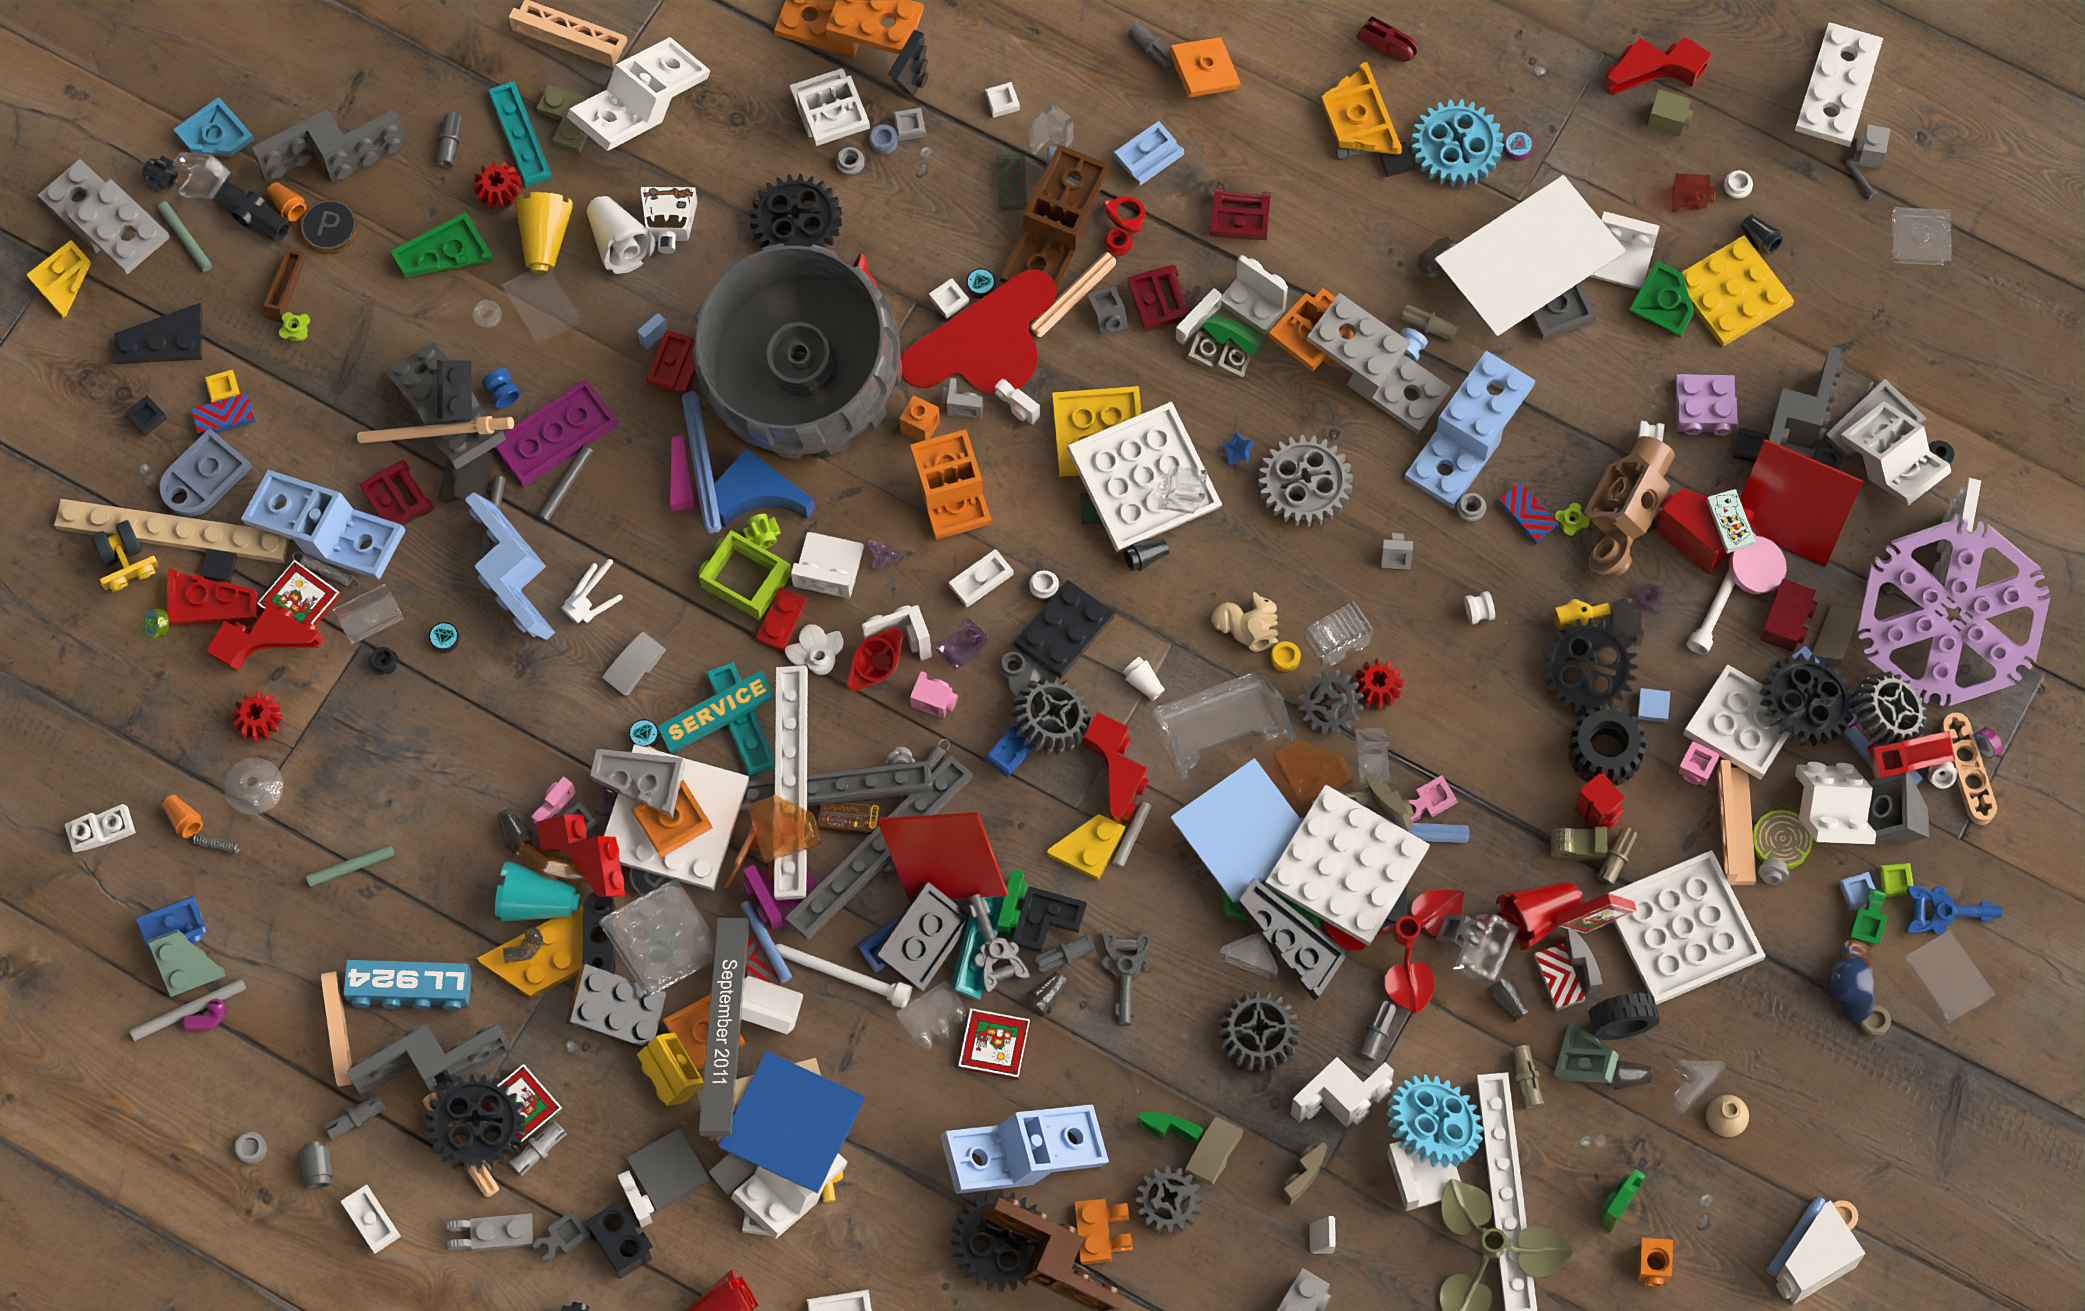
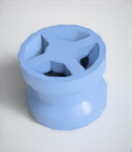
M1403 328L1400 335L1411 342L1405 355L1417 362L1420 356L1419 351L1426 347L1428 341L1418 331L1411 328Z

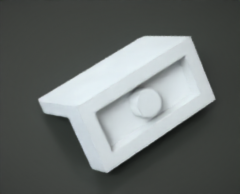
M747 976L744 980L741 1019L788 1034L794 1029L803 994Z

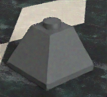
M1906 772L1867 781L1873 788L1867 823L1876 832L1875 843H1908L1929 838L1928 808L1910 773Z

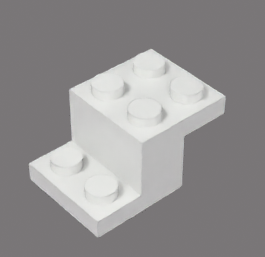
M843 68L790 85L791 94L808 137H813L816 146L870 128L869 120L851 75L846 77Z
M1885 401L1841 434L1843 443L1863 455L1868 479L1906 505H1910L1951 473L1950 464L1929 451L1924 426Z
M1808 762L1807 765H1797L1795 776L1804 786L1799 821L1815 841L1875 844L1876 832L1867 823L1873 788L1855 767L1847 763L1826 766L1820 762Z
M1336 1057L1293 1098L1291 1115L1299 1123L1305 1117L1311 1119L1321 1109L1320 1103H1322L1346 1128L1353 1122L1357 1125L1369 1114L1367 1109L1375 1101L1380 1104L1391 1093L1389 1088L1393 1084L1394 1070L1385 1062L1363 1083Z
M840 1154L837 1155L818 1194L758 1166L755 1174L735 1190L731 1198L774 1239H777L817 1204L824 1186L845 1169L847 1161Z

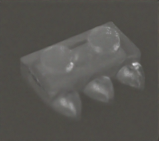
M947 980L896 1013L897 1018L911 1038L921 1047L932 1048L930 1029L940 1036H949L950 1027L947 1018L958 1025H966L967 1015L963 1002L954 991L950 990L951 986Z

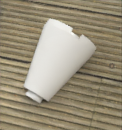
M596 197L590 202L587 207V215L605 268L613 270L616 274L633 271L644 264L642 259L647 254L650 257L656 245L652 233L610 197Z

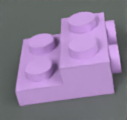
M1677 374L1675 378L1677 432H1684L1687 435L1709 432L1718 436L1735 433L1738 424L1735 375Z

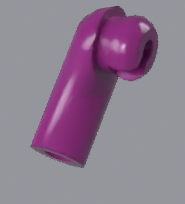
M213 999L209 1002L208 1009L203 1015L185 1016V1031L213 1030L226 1016L227 1008L224 1006V1002L220 999Z

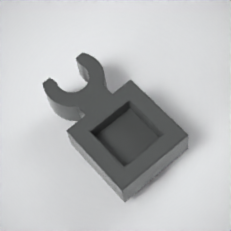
M1447 913L1436 941L1443 946L1463 948L1465 942L1476 946L1479 945L1480 941L1474 938V935L1479 930L1485 931L1486 927L1467 915Z
M572 1210L547 1228L552 1236L549 1238H539L532 1246L535 1251L542 1246H547L549 1252L542 1257L544 1263H549L555 1258L556 1251L560 1248L567 1255L590 1239L591 1236Z

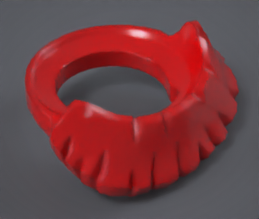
M1121 196L1115 200L1108 199L1103 202L1107 216L1117 227L1131 233L1141 232V224L1145 220L1146 211L1139 200L1130 196ZM1125 202L1132 203L1138 207L1140 214L1134 219L1124 220L1116 213L1118 206Z

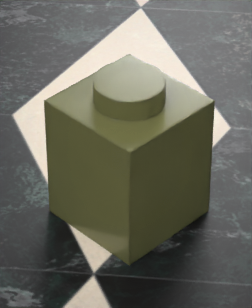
M1658 89L1648 127L1680 136L1683 126L1689 127L1693 115V110H1689L1691 99Z

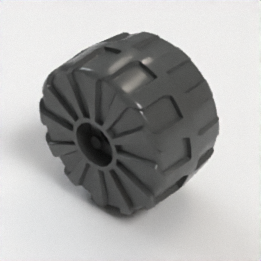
M783 243L763 247L762 251L752 254L740 262H733L720 273L721 278L713 286L707 298L701 300L696 312V345L692 348V356L706 399L722 422L750 446L756 445L772 450L778 457L789 460H800L801 455L820 453L824 456L839 454L849 449L848 442L860 434L874 431L887 415L885 405L890 395H893L900 386L902 362L900 338L895 318L885 297L860 267H853L840 259L831 249L818 245H812L811 247L784 246ZM797 352H807L804 360L799 362L793 360Z

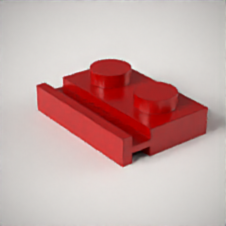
M666 329L647 375V384L673 392L678 391L682 395L688 393L696 372L692 356V348L696 345V340L693 337Z

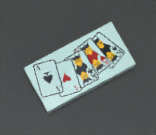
M1736 489L1708 497L1707 504L1726 553L1754 546L1756 541Z

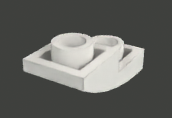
M124 804L98 815L89 813L65 824L73 852L106 845L136 833L128 806Z

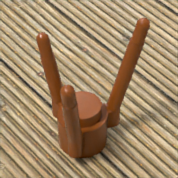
M753 821L751 823L747 838L724 886L725 890L730 889L750 849L756 852H763L765 848H769L768 879L770 881L774 879L775 837L772 836L774 828L770 824L763 821Z

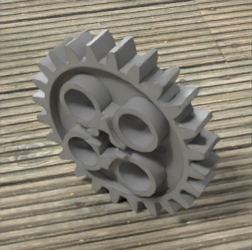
M1301 435L1300 442L1296 443L1292 437H1289L1288 446L1280 441L1278 442L1279 452L1270 449V458H1263L1262 465L1265 468L1259 469V476L1262 478L1258 481V487L1264 489L1261 490L1260 497L1268 498L1266 508L1275 506V517L1281 513L1284 514L1285 523L1292 517L1295 518V526H1298L1301 520H1305L1307 527H1310L1311 519H1315L1319 525H1322L1323 516L1333 520V510L1341 513L1343 507L1341 503L1348 504L1349 496L1347 494L1352 493L1353 487L1349 484L1353 481V475L1348 473L1351 465L1349 463L1343 464L1345 454L1336 456L1338 446L1335 445L1330 449L1327 448V439L1323 440L1321 444H1317L1316 436H1313L1310 442H1306L1304 435ZM1315 460L1320 462L1321 466L1311 467L1308 465V462ZM1290 469L1294 474L1285 476L1280 471ZM1320 486H1327L1331 489V491L1328 493H1322L1318 491L1317 488ZM1298 494L1301 495L1304 499L1301 501H1293L1292 499H1290V496Z

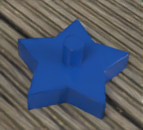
M1235 431L1231 442L1222 445L1228 452V464L1233 465L1239 460L1250 462L1249 450L1254 441L1244 440L1240 433Z

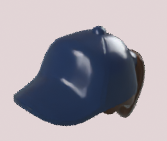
M1846 940L1842 942L1840 947V960L1830 970L1829 990L1831 996L1840 1002L1847 1019L1852 1023H1860L1867 1019L1874 1009L1873 988L1875 982L1873 980V965L1865 957L1871 951V946L1857 940Z

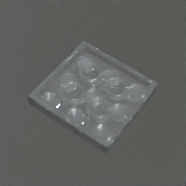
M677 878L601 918L599 922L647 997L714 961L716 937Z

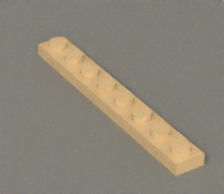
M61 499L54 524L55 528L61 531L88 535L104 531L107 537H111L118 533L116 524L128 520L138 541L142 543L207 552L208 548L236 553L237 557L283 564L290 541L289 538L254 527Z

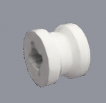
M1641 420L1638 438L1649 436L1662 441L1664 424L1649 425L1647 421Z
M1489 591L1482 592L1477 597L1472 595L1464 597L1465 609L1471 625L1477 624L1481 619L1488 621L1495 619L1494 604Z

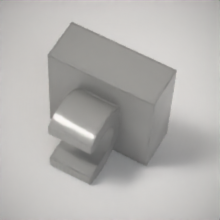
M1392 533V540L1384 539L1381 568L1410 570L1413 541H1404L1403 533Z

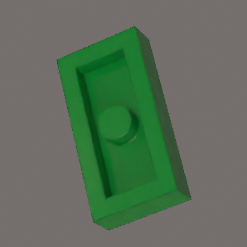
M1011 870L1007 886L1008 895L1004 897L997 925L998 934L1010 936L1012 927H1017L1021 910H1017L1019 899H1025L1028 882H1024V871Z

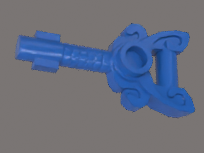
M1908 886L1906 889L1908 896L1913 899V920L1906 927V932L1909 934L1920 933L1932 929V932L1935 934H1943L1946 931V925H1951L1954 917H1980V921H1993V918L2002 917V907L1993 906V902H1980V906L1954 905L1952 897L1946 896V889L1941 886L1933 888L1932 892L1919 886ZM1926 900L1930 901L1933 908L1929 920H1925Z

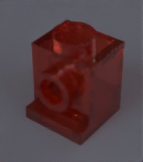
M1675 174L1672 185V212H1678L1679 207H1685L1688 210H1699L1706 208L1708 203H1714L1715 186H1710V175Z

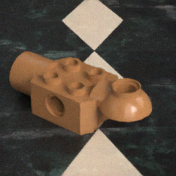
M1641 436L1637 439L1630 455L1608 465L1584 511L1586 516L1606 535L1590 554L1588 561L1592 572L1601 575L1611 574L1613 576H1620L1630 567L1632 562L1630 546L1635 538L1645 534L1651 526L1652 520L1670 487L1664 476L1675 457V453L1664 442L1653 437Z

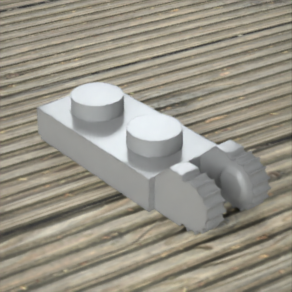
M532 1213L471 1218L470 1221L457 1220L446 1223V1230L449 1232H471V1240L453 1239L446 1242L447 1249L450 1251L472 1249L475 1252L533 1247Z

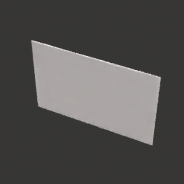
M1562 175L1436 257L1435 260L1494 333L1499 336L1625 253L1626 250L1567 178Z

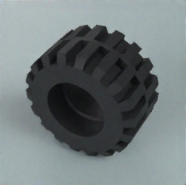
M1600 705L1596 712L1591 708L1586 711L1585 717L1583 715L1579 717L1577 724L1574 725L1568 749L1570 751L1568 756L1570 761H1574L1572 767L1575 772L1581 770L1580 777L1586 780L1588 777L1593 779L1599 773H1604L1617 786L1623 783L1624 778L1629 780L1633 777L1634 771H1638L1646 750L1647 740L1646 737H1643L1645 732L1643 725L1637 726L1639 719L1635 715L1630 718L1628 716L1629 711L1625 708L1620 712L1617 711V706L1611 705L1610 709H1605V705ZM1599 735L1613 736L1620 741L1624 752L1616 757L1602 756L1593 749L1590 740Z

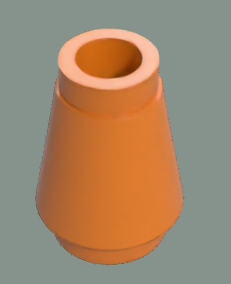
M278 182L268 187L266 193L280 215L290 221H297L304 215L306 204L303 197Z
M171 795L164 800L162 807L165 809L177 835L191 838L201 830L203 826L201 815L178 798L177 795Z

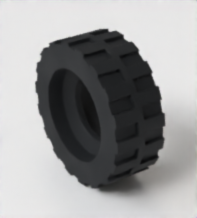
M1629 993L1608 998L1592 1006L1591 1010L1588 1011L1594 1036L1601 1040H1615L1636 1036L1653 1029L1660 1021L1654 996L1649 993Z

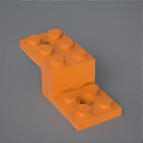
M786 0L774 32L775 36L853 58L856 55L859 44L899 55L913 30L917 29L924 10V4L912 0ZM807 12H814L818 15L813 21H806L802 18ZM886 18H891L896 22L892 27H884L880 23Z

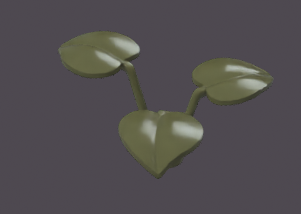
M1450 1179L1442 1196L1441 1212L1446 1227L1458 1236H1465L1472 1229L1476 1233L1483 1235L1481 1250L1484 1256L1474 1280L1468 1275L1460 1273L1452 1275L1444 1281L1439 1295L1442 1311H1488L1492 1303V1292L1489 1287L1478 1283L1489 1258L1500 1257L1505 1249L1519 1254V1268L1526 1275L1533 1278H1546L1554 1274L1572 1256L1573 1249L1560 1235L1543 1227H1528L1522 1230L1517 1237L1519 1248L1513 1246L1512 1242L1507 1241L1506 1235L1502 1230L1498 1228H1480L1479 1226L1488 1223L1492 1216L1493 1205L1490 1197L1476 1186Z

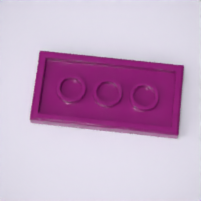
M587 379L515 424L512 429L503 432L506 440L493 449L522 488L578 453L584 445L589 446L618 427L619 422Z

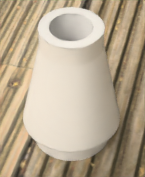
M1138 657L1122 672L1127 677L1125 681L1149 697L1151 701H1154L1165 691L1147 660L1143 661Z

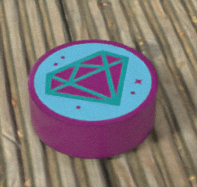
M1514 131L1506 137L1504 151L1510 159L1521 161L1531 155L1533 140L1529 134L1523 131Z
M1984 727L1974 734L1978 749L1985 757L1993 758L2002 751L2001 740L1993 730Z

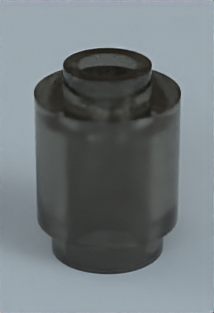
M1449 237L1435 241L1418 256L1419 270L1425 276L1437 278L1444 270L1435 258L1455 246L1456 243Z

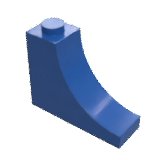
M747 449L714 484L720 522L725 527L736 517L757 508H785L795 511L807 519L815 511L814 501L810 496Z

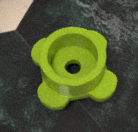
M291 312L283 314V327L279 330L280 336L283 339L288 338L292 341L306 339L307 325L310 323L309 316L307 314L293 315Z
M1572 503L1566 510H1559L1555 514V520L1560 522L1561 529L1568 536L1578 533L1582 528H1587L1590 523V519L1583 515L1581 506L1578 503ZM1574 517L1575 521H1570V518Z

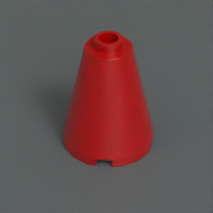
M1570 882L1506 892L1499 895L1496 899V905L1500 904L1501 912L1496 913L1507 940L1511 944L1517 942L1521 946L1518 949L1523 951L1533 947L1558 927L1555 916L1581 905L1583 897L1580 889Z
M733 1269L722 1276L684 1311H754V1308L759 1305L745 1279L742 1276L736 1278L737 1270Z

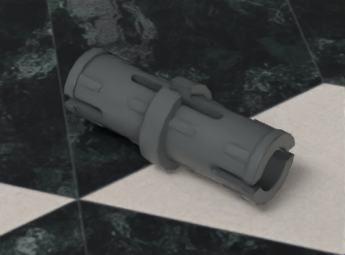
M377 1093L354 1107L348 1106L346 1112L324 1123L323 1126L332 1141H335L336 1138L357 1127L359 1129L363 1127V1122L385 1111L386 1108Z

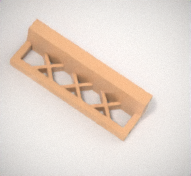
M524 0L520 10L513 8L509 15L513 31L614 68L627 42V36L530 0ZM528 10L540 13L541 18L527 13ZM558 20L565 22L567 27L559 25L554 22ZM582 30L589 31L592 36L586 35V34L581 33V32H579V31H582ZM610 39L618 43L617 45H613L605 41Z
M1721 760L1717 769L1723 872L1730 885H1755L1756 872L1748 772L1739 767L1731 768L1730 760Z

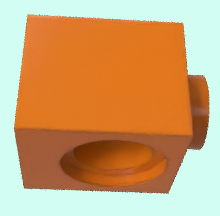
M913 395L899 418L901 433L919 442L930 439L940 422L939 407Z
M1641 1238L1638 1245L1637 1281L1645 1282V1285L1649 1287H1662L1664 1283H1669L1672 1277L1673 1240ZM1651 1257L1658 1258L1662 1262L1663 1268L1660 1270L1650 1268L1647 1259Z

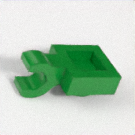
M1873 888L1869 889L1866 908L1856 907L1848 934L1850 937L1880 945L1888 918L1886 914L1880 913L1886 893Z

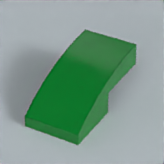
M1212 314L1202 324L1222 345L1231 338L1250 357L1265 343L1261 337L1249 328L1223 316Z
M1141 1112L1137 1119L1139 1127L1163 1141L1169 1131L1194 1146H1197L1202 1138L1203 1128L1173 1115Z

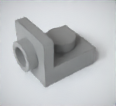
M950 378L949 388L944 387L942 404L947 405V416L982 419L983 397L970 392L956 394L957 381L954 378Z

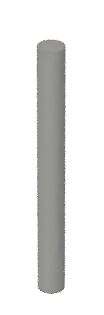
M242 978L130 1030L134 1041H137L184 1019L185 1016H190L208 1008L209 1002L213 999L223 1001L246 990V986Z

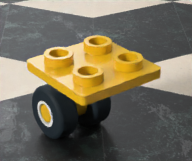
M128 520L116 524L118 533L107 538L104 531L91 536L96 551L105 567L117 563L116 553H118L124 567L122 570L99 579L105 590L111 589L112 592L127 587L129 585L127 581L137 576L139 580H143L156 574L154 569L160 567L155 556H151L131 566L129 565L123 550L126 549L128 555L133 556L140 553L142 548Z

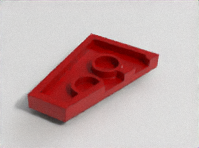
M168 568L167 622L169 626L219 624L224 621L228 623L258 621V593L255 589L223 581L220 583L204 579L203 576L180 573L176 569Z

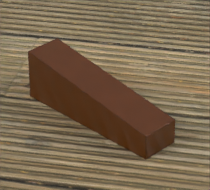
M290 249L286 250L263 304L265 319L283 322L282 316L287 311L305 261L304 253Z

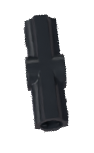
M225 177L217 179L212 184L208 194L209 198L228 210L233 218L242 226L248 229L253 227L275 243L280 240L282 241L288 234L291 226L290 221L268 207L264 199L255 192H246Z

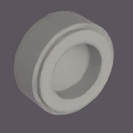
M246 1132L236 1140L235 1153L243 1163L256 1164L265 1157L267 1145L258 1133Z

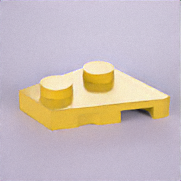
M70 240L27 274V278L60 316L64 318L67 316L91 263L78 246Z
M1098 814L1049 848L1047 856L1099 881L1125 833L1126 827Z

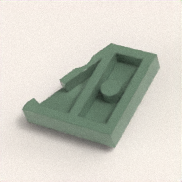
M178 929L148 940L170 997L226 976L222 966L214 963L206 956L203 950L188 941V938Z
M1569 1021L1554 1076L1559 1080L1611 1083L1619 1055L1576 1023Z

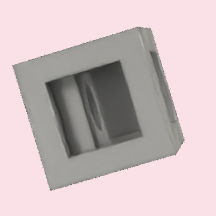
M1867 125L1865 134H1859V137H1857L1853 158L1854 164L1881 169L1887 151L1890 129Z

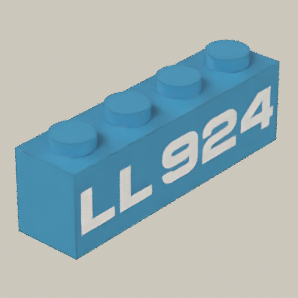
M347 960L344 996L348 1004L356 1008H368L370 1004H378L387 1009H398L400 1005H410L417 1010H428L430 1006H441L444 1010L459 1011L461 1007H469L472 972L468 964Z

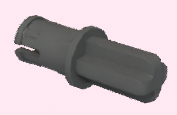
M1140 22L1132 26L1128 36L1141 46L1146 56L1151 55L1165 69H1171L1174 63L1168 49L1161 43V38L1151 34Z
M453 111L445 114L442 133L438 136L440 144L436 163L443 168H452L454 166L456 147L460 144L458 135L461 115Z
M1086 933L1065 944L1060 942L1058 947L1036 956L1034 960L1040 973H1044L1064 963L1070 965L1071 960L1095 951V947L1089 934Z
M1384 1000L1380 1002L1371 1024L1366 1026L1367 1033L1357 1052L1360 1057L1375 1062L1384 1038L1389 1036L1387 1030L1396 1012L1394 1004Z

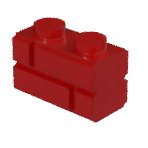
M1599 773L1581 788L1575 812L1583 821L1587 820V825L1591 829L1607 827V832H1609L1621 821L1618 817L1624 812L1621 808L1624 795L1616 786L1612 787V782L1604 773Z

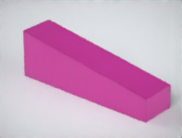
M683 435L672 437L670 507L672 512L695 508Z

